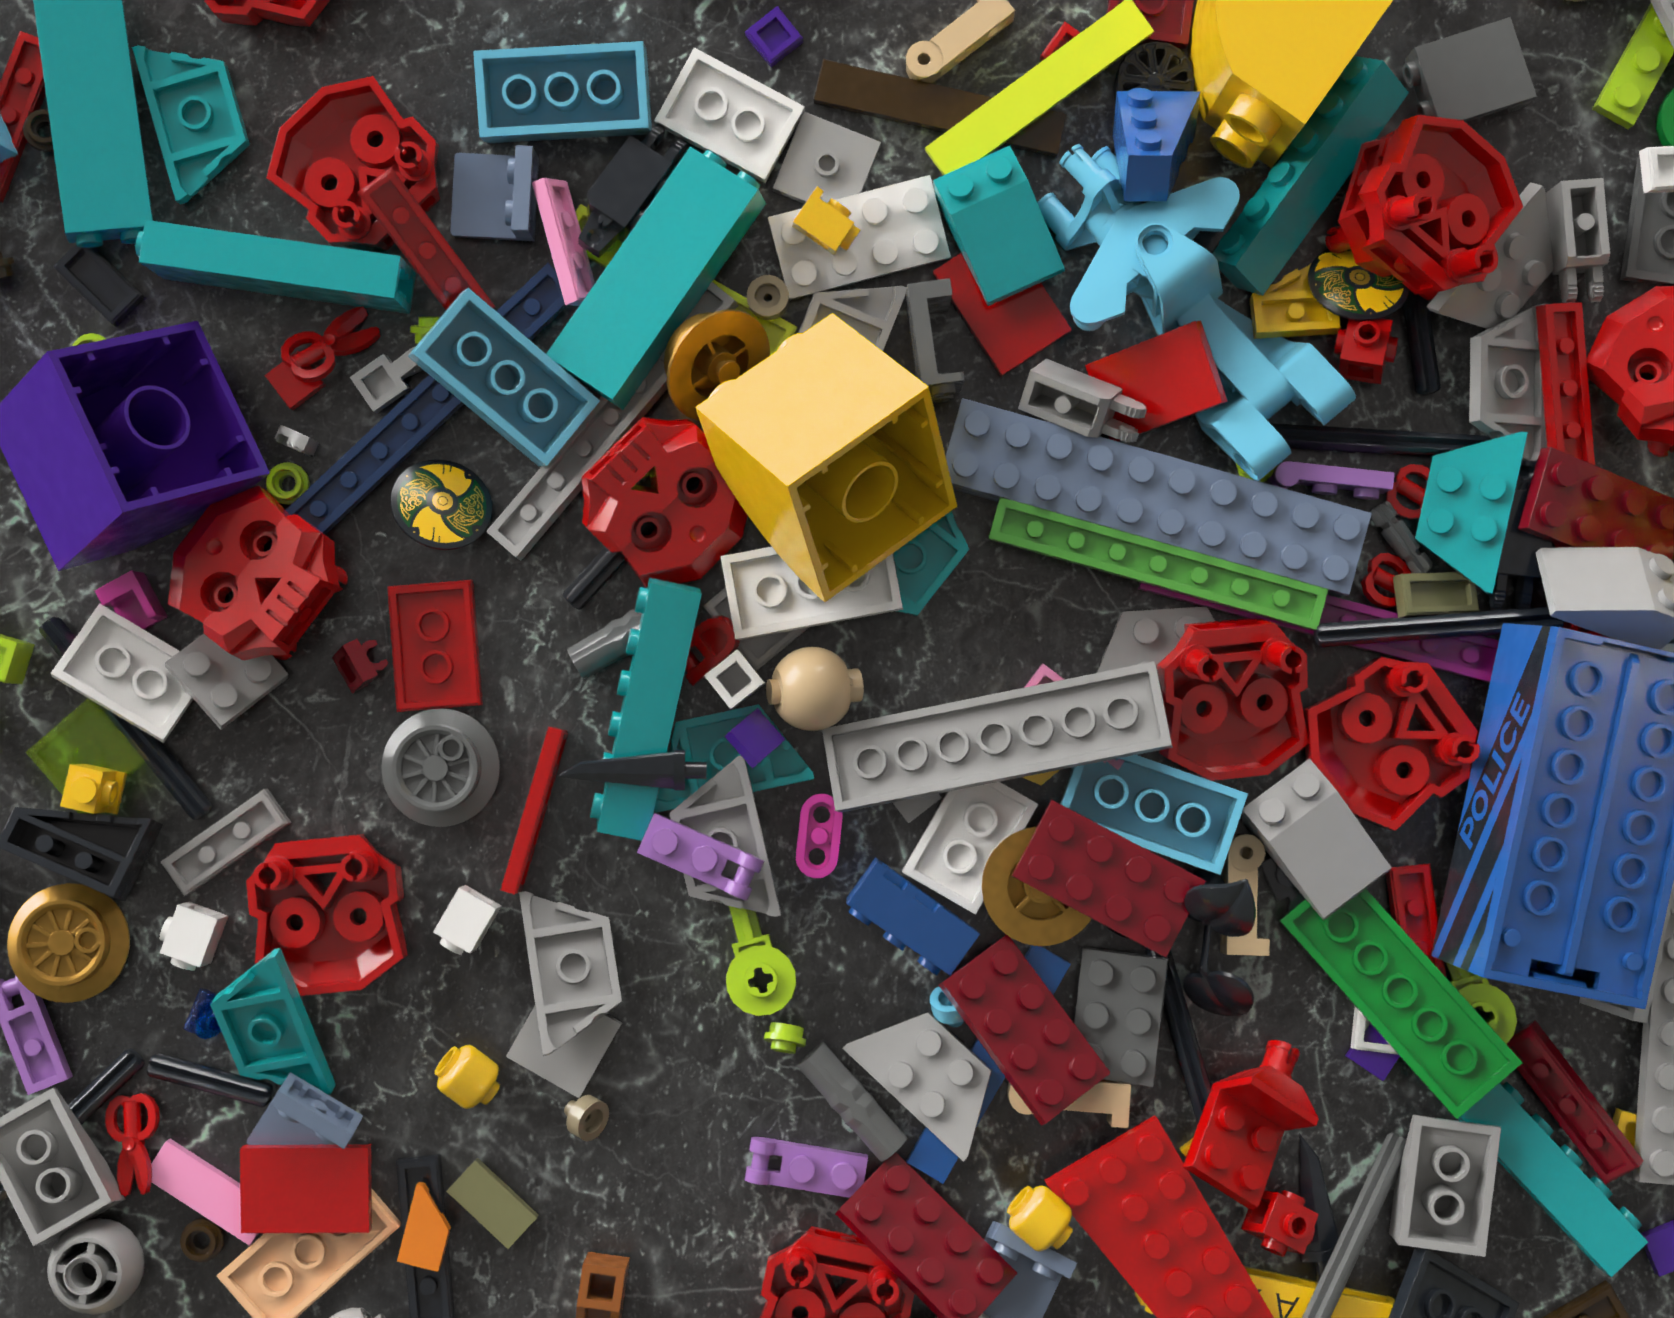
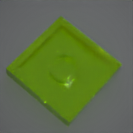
M89 698L26 752L62 795L70 764H90L126 772L127 779L145 763L102 708ZM76 810L78 813L87 814V812Z

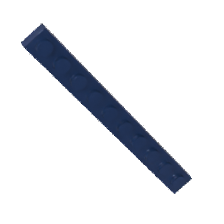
M547 263L496 312L531 341L569 305H565L556 270ZM428 375L294 501L286 511L290 515L297 514L326 535L462 407L464 403ZM272 540L265 544L264 552L271 549Z

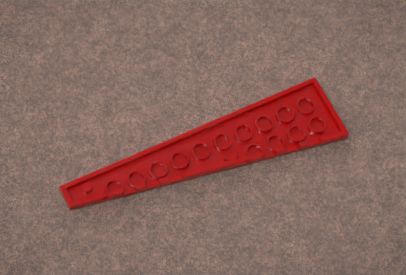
M1155 1115L1044 1180L1052 1192L1070 1206L1072 1216L1157 1318H1274L1189 1171L1183 1168L1184 1163Z

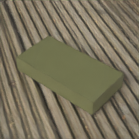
M1460 572L1399 574L1393 577L1398 618L1479 612L1476 584Z
M476 1158L446 1191L507 1249L514 1244L539 1216L479 1158Z

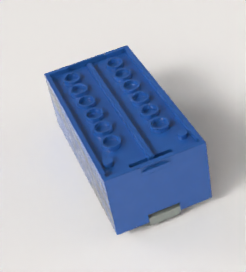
M1503 623L1477 740L1480 746V753L1478 758L1472 763L1431 956L1487 979L1646 1009L1674 881V653L1562 627Z

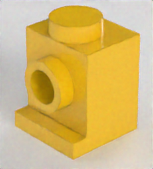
M817 186L794 219L792 227L833 255H835L839 247L847 251L861 230L849 219L851 211L832 198L828 203L821 200L824 191Z
M70 764L60 807L92 814H118L127 773L90 764Z

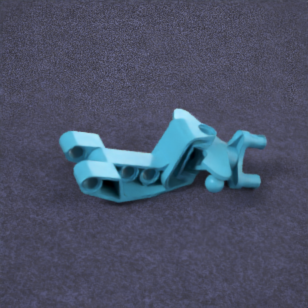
M1080 144L1073 146L1071 149L1074 154L1072 155L1067 151L1061 158L1060 165L1083 187L1082 193L1085 195V198L1076 217L1066 209L1053 192L1046 194L1037 203L1046 224L1056 234L1055 240L1065 251L1096 242L1100 246L1070 302L1071 315L1075 324L1084 331H1094L1100 328L1105 321L1125 315L1126 295L1132 292L1141 297L1158 336L1193 321H1201L1228 402L1196 413L1195 416L1201 429L1252 479L1259 481L1291 454L1289 445L1267 421L1292 401L1296 406L1301 404L1324 426L1356 399L1354 390L1312 344L1292 342L1283 337L1254 339L1252 320L1218 299L1223 294L1218 261L1212 253L1192 240L1200 231H1224L1238 206L1240 198L1239 188L1235 182L1224 177L1212 178L1171 193L1167 202L1149 201L1142 204L1140 201H1124L1117 160L1111 149L1105 146L1091 158Z

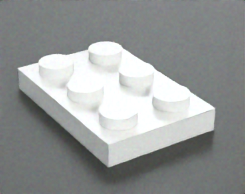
M694 48L654 121L655 125H661L666 131L703 151L709 150L731 166L766 183L799 123L803 112H805V106Z
M100 603L51 672L53 678L163 743L193 700L190 694L165 667V662L180 651Z
M1001 782L949 791L945 794L902 872L976 914L983 902L982 876L989 856L1005 838L1025 829L1038 804Z

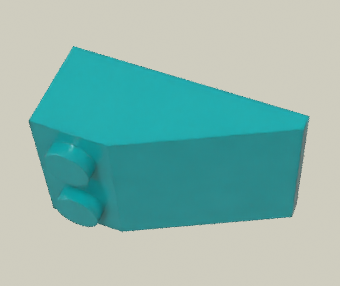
M1010 146L933 180L938 207L988 306L1065 272V267L1028 179Z

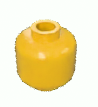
M465 1045L459 1049L455 1046L452 1047L440 1060L434 1073L438 1076L437 1088L464 1109H470L480 1102L484 1105L488 1104L500 1087V1084L496 1082L499 1072L498 1065L472 1045Z
M1030 1186L1025 1187L1017 1194L1007 1209V1213L1010 1215L1009 1228L1038 1252L1044 1251L1051 1246L1055 1249L1060 1248L1073 1231L1069 1226L1072 1217L1070 1206L1045 1186H1037L1033 1189Z

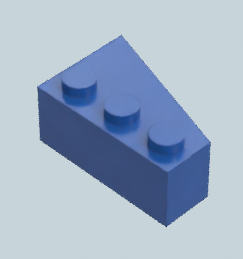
M1145 88L1117 91L1112 137L1124 201L1167 202L1179 175V167L1187 157L1190 142L1193 143L1195 138L1200 91H1150Z
M876 857L846 897V903L851 907L848 911L867 926L873 922L886 932L883 934V937L903 951L908 946L921 955L917 962L937 976L941 970L951 976L980 935L975 928Z

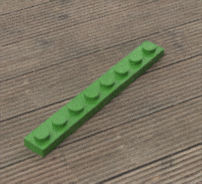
M1002 497L999 498L988 540L1312 631L1316 630L1319 626L1328 593L1326 588Z

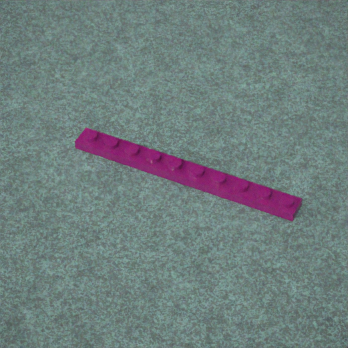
M1139 582L1138 590L1243 618H1260L1276 623L1280 628L1314 636V631L1145 583ZM1327 595L1319 623L1398 618V614ZM1479 635L1348 646L1408 662L1429 663L1434 669L1490 683L1499 640Z

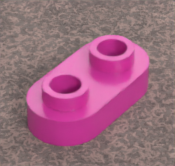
M820 793L809 797L801 809L796 863L800 871L811 878H823L829 875L835 869L838 862L843 812L835 811L833 796ZM824 806L829 810L830 817L826 822L815 820L813 813L817 807ZM815 848H819L825 853V860L820 864H814L809 859L810 851Z

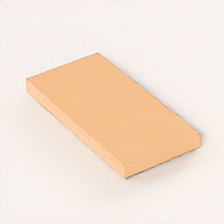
M372 1189V1229L369 1233H264L216 1276L252 1318H297L401 1226V1221Z

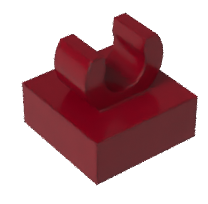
M358 639L352 640L342 645L332 656L352 694L367 687L388 665L387 659L381 660L379 663H372L367 656V652H370L378 645L376 640H368L362 645Z

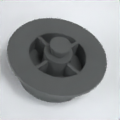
M451 709L426 710L405 720L389 738L382 757V779L392 803L408 818L428 826L447 827L457 825L477 815L491 800L500 776L499 753L489 732L471 716Z

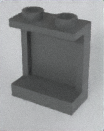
M1511 17L1414 47L1405 58V64L1403 65L1405 81L1409 88H1414L1418 100L1416 104L1417 115L1458 119L1467 122L1508 109L1510 113L1525 108L1537 97Z
M950 278L907 284L905 296L915 375L929 387L933 403L954 400L953 394L961 392L965 381L963 372L939 374L936 365L929 313L949 310L952 299Z

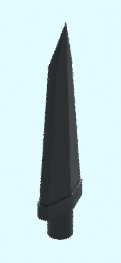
M674 750V752L581 761L556 777L685 790V779H707V762H685V750Z
M1299 1133L1300 1197L1306 1200L1304 1204L1306 1208L1319 1214L1314 1226L1315 1234L1313 1240L1307 1246L1305 1253L1300 1254L1301 1262H1314L1316 1281L1318 1283L1339 1236L1319 1157Z

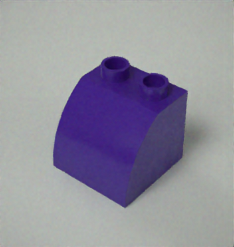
M198 321L47 351L0 402L1 450L58 571L129 552L158 540L200 519L209 505L250 489L270 473Z

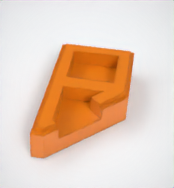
M418 1182L397 1262L439 1272L451 1226L428 1192L429 1188L426 1183Z

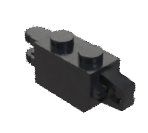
M656 124L642 142L630 135L587 192L588 220L578 238V244L598 258L617 240L622 243L625 241L669 178L671 170L687 148V143L679 138L672 143L664 157L655 152L654 150L662 142L666 131L661 125Z
M1522 460L1494 591L1493 595L1489 594V605L1491 608L1501 609L1502 605H1504L1507 578L1517 579L1514 600L1515 608H1530L1534 581L1542 580L1536 552L1540 548H1552V542L1518 529L1537 463L1534 461Z

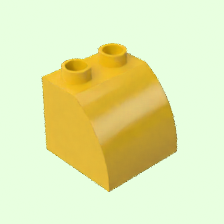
M1196 0L1191 18L1188 59L1191 62L1195 78L1193 91L1201 92L1199 111L1203 121L1216 129L1210 139L1214 148L1225 158L1241 167L1252 168L1257 159L1272 168L1304 127L1393 0Z
M833 313L804 333H797L787 338L775 353L737 379L725 381L717 386L708 399L695 407L715 465L726 484L777 554L824 602L831 599L957 507L929 387Z

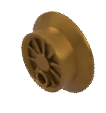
M728 309L714 313L705 312L694 315L685 320L674 331L665 349L664 369L667 375V387L670 398L678 410L689 418L700 421L695 407L708 399L717 386L725 381L737 379L770 356L768 336L761 323L746 312Z
M1031 827L1011 834L993 850L983 871L982 896L989 916L1006 935L1024 944L1050 946L1071 939L1082 931L1092 918L1011 876L1037 828Z
M75 883L48 887L28 899L15 915L7 940L9 961L19 981L35 995L46 1000L62 1003L83 1001L107 989L123 970L130 949L128 923L116 902L102 892L86 885Z

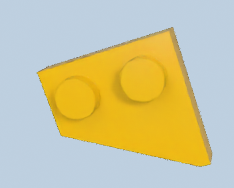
M1324 253L1318 259L1322 262L1332 260V253ZM1311 264L1299 271L1295 269L1286 274L1281 281L1271 284L1263 296L1252 293L1250 309L1254 339L1338 333V330L1341 328L1339 316L1324 308L1310 291L1308 272Z

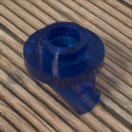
M203 988L199 989L183 1027L186 1031L194 1033L202 1039L213 1038L221 1032L210 1006L216 995L214 992Z

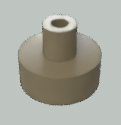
M760 276L753 280L748 287L747 302L749 308L760 319H777L786 312L789 306L790 298L787 286L776 276Z
M592 1095L582 1096L577 1101L571 1100L564 1109V1113L567 1116L566 1125L568 1131L583 1141H591L598 1137L604 1130L609 1118L607 1104Z

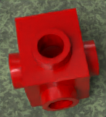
M1382 318L1372 321H1357L1349 319L1347 329L1338 330L1334 353L1341 354L1339 373L1344 379L1381 385L1386 362L1394 363L1399 338L1391 337L1393 320Z
M1281 1190V1193L1264 1191L1259 1207L1248 1209L1241 1229L1262 1240L1260 1247L1275 1255L1285 1257L1286 1252L1304 1254L1307 1246L1313 1240L1315 1234L1314 1226L1319 1214L1304 1206L1306 1200L1294 1193Z

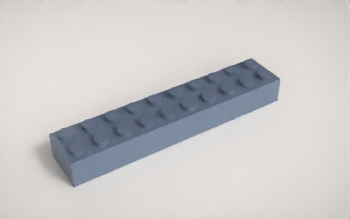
M964 398L961 399L945 454L953 490L998 502L1000 497L1298 580L1328 589L1327 595L1337 598L1350 594L1372 514L1107 438L1087 437L1057 424Z

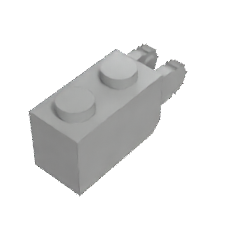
M1604 179L1560 181L1546 192L1554 268L1552 274L1559 275L1562 302L1575 303L1578 295L1576 275L1578 273H1585L1588 300L1591 302H1601L1604 296L1602 267L1608 264L1610 257Z
M1049 359L1043 360L1030 370L1018 407L1019 410L1087 437L1098 438L1100 435L1106 434L1129 443L1137 441L1138 429L1114 419L1115 411L1138 419L1144 418L1147 411L1146 405L1122 395V388Z

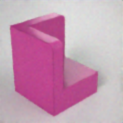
M131 570L94 590L103 606L113 607L117 614L144 630L168 617L145 573Z

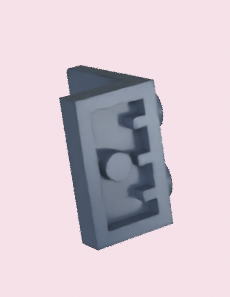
M516 145L515 156L475 153L455 154L450 233L453 237L535 241L537 200L532 182L538 180L539 157L533 146Z
M290 1072L248 1137L247 1144H336L344 1149L357 1129L363 1115Z
M993 1221L984 1240L1018 1274L983 1313L991 1318H1043L1061 1277L1064 1276L1070 1279L1077 1263L1049 1248L1038 1252L1012 1232L1009 1227Z

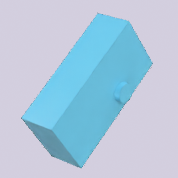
M643 41L473 51L479 137L486 143L648 134L652 129L647 49Z
M469 288L459 294L408 355L412 361L537 466H547L600 402L597 397Z
M1138 755L1115 759L1116 761L1118 759L1125 761L1119 770L1107 761L1106 763L1102 761L1072 768L1060 803L1061 805L1147 850L1221 875L1248 793Z

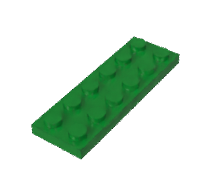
M1367 889L1324 921L1306 899L1280 920L1282 925L1455 1119L1461 1117L1523 1063Z

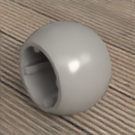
M98 1218L87 1220L63 1233L53 1246L48 1258V1281L54 1295L69 1309L81 1314L95 1315L106 1313L123 1305L131 1298L140 1285L144 1274V1253L138 1238L123 1224L110 1219ZM88 1242L86 1251L83 1253L77 1252L80 1243ZM83 1262L93 1265L96 1269V1280L85 1276L82 1269ZM109 1280L116 1281L113 1289L104 1290L105 1285L103 1284Z

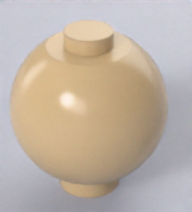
M803 647L787 654L776 666L772 679H768L766 683V696L769 705H774L779 716L788 724L806 731L823 730L835 725L846 715L851 702L862 701L864 693L863 678L858 668L847 669L841 657L821 647Z

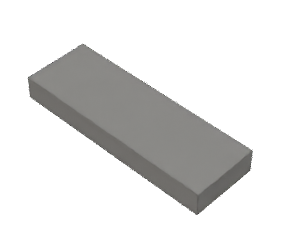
M263 789L163 859L161 864L182 894L187 896L292 822L269 789Z

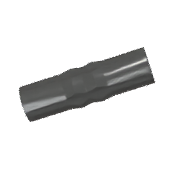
M632 609L623 617L612 620L604 628L567 648L574 666L584 679L621 658L631 656V654H626L630 629H639L642 613H637L635 609Z
M824 1042L812 1049L798 1063L797 1067L823 1095L831 1108L841 1116L845 1124L859 1136L881 1162L891 1157L906 1142L907 1136Z

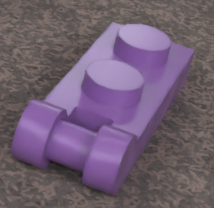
M1286 461L1277 465L1272 476L1268 479V483L1284 489L1295 484L1312 486V493L1321 495H1337L1338 489L1354 491V498L1377 500L1379 499V494L1393 490L1395 473Z
M654 813L637 853L746 901L752 891L749 885L754 873H760L764 860L658 813ZM728 860L739 864L734 879L722 874Z
M16 975L15 978L7 981L0 979V1025L27 1094L30 1095L73 1077L43 999L29 991ZM21 994L24 1005L15 1009L12 997Z
M751 1137L749 1151L753 1152L751 1166L746 1167L744 1180L747 1182L848 1198L864 1183L868 1162L867 1154L765 1137ZM770 1155L782 1156L780 1170L768 1168Z

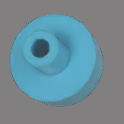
M939 986L935 988L930 995V1004L934 1018L951 1027L961 1026L964 1023L963 1018Z

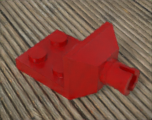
M1269 1040L1267 1042L1263 1061L1258 1068L1243 1070L1212 1084L1210 1094L1183 1164L1184 1169L1248 1209L1259 1207L1284 1131L1317 1126L1319 1120L1303 1086L1292 1080L1291 1075L1299 1059L1300 1051L1297 1048L1291 1049V1044L1280 1040Z

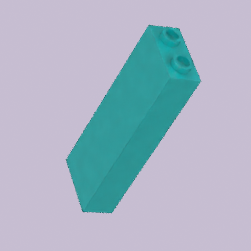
M33 0L64 229L68 242L77 243V246L81 248L99 247L103 245V240L120 239L123 244H136L138 233L140 231L143 232L145 220L153 221L123 0Z
M691 146L689 147L546 353L573 378L621 410H624L666 349L667 343L674 331L692 312L766 205L759 191L761 185L754 178L742 171L738 175L730 172L725 168L727 165L725 161L709 150L702 154Z
M145 220L143 232L140 231L136 238L135 250L137 257H139V263L166 280L349 306H363L364 308L410 314L416 272L398 255Z

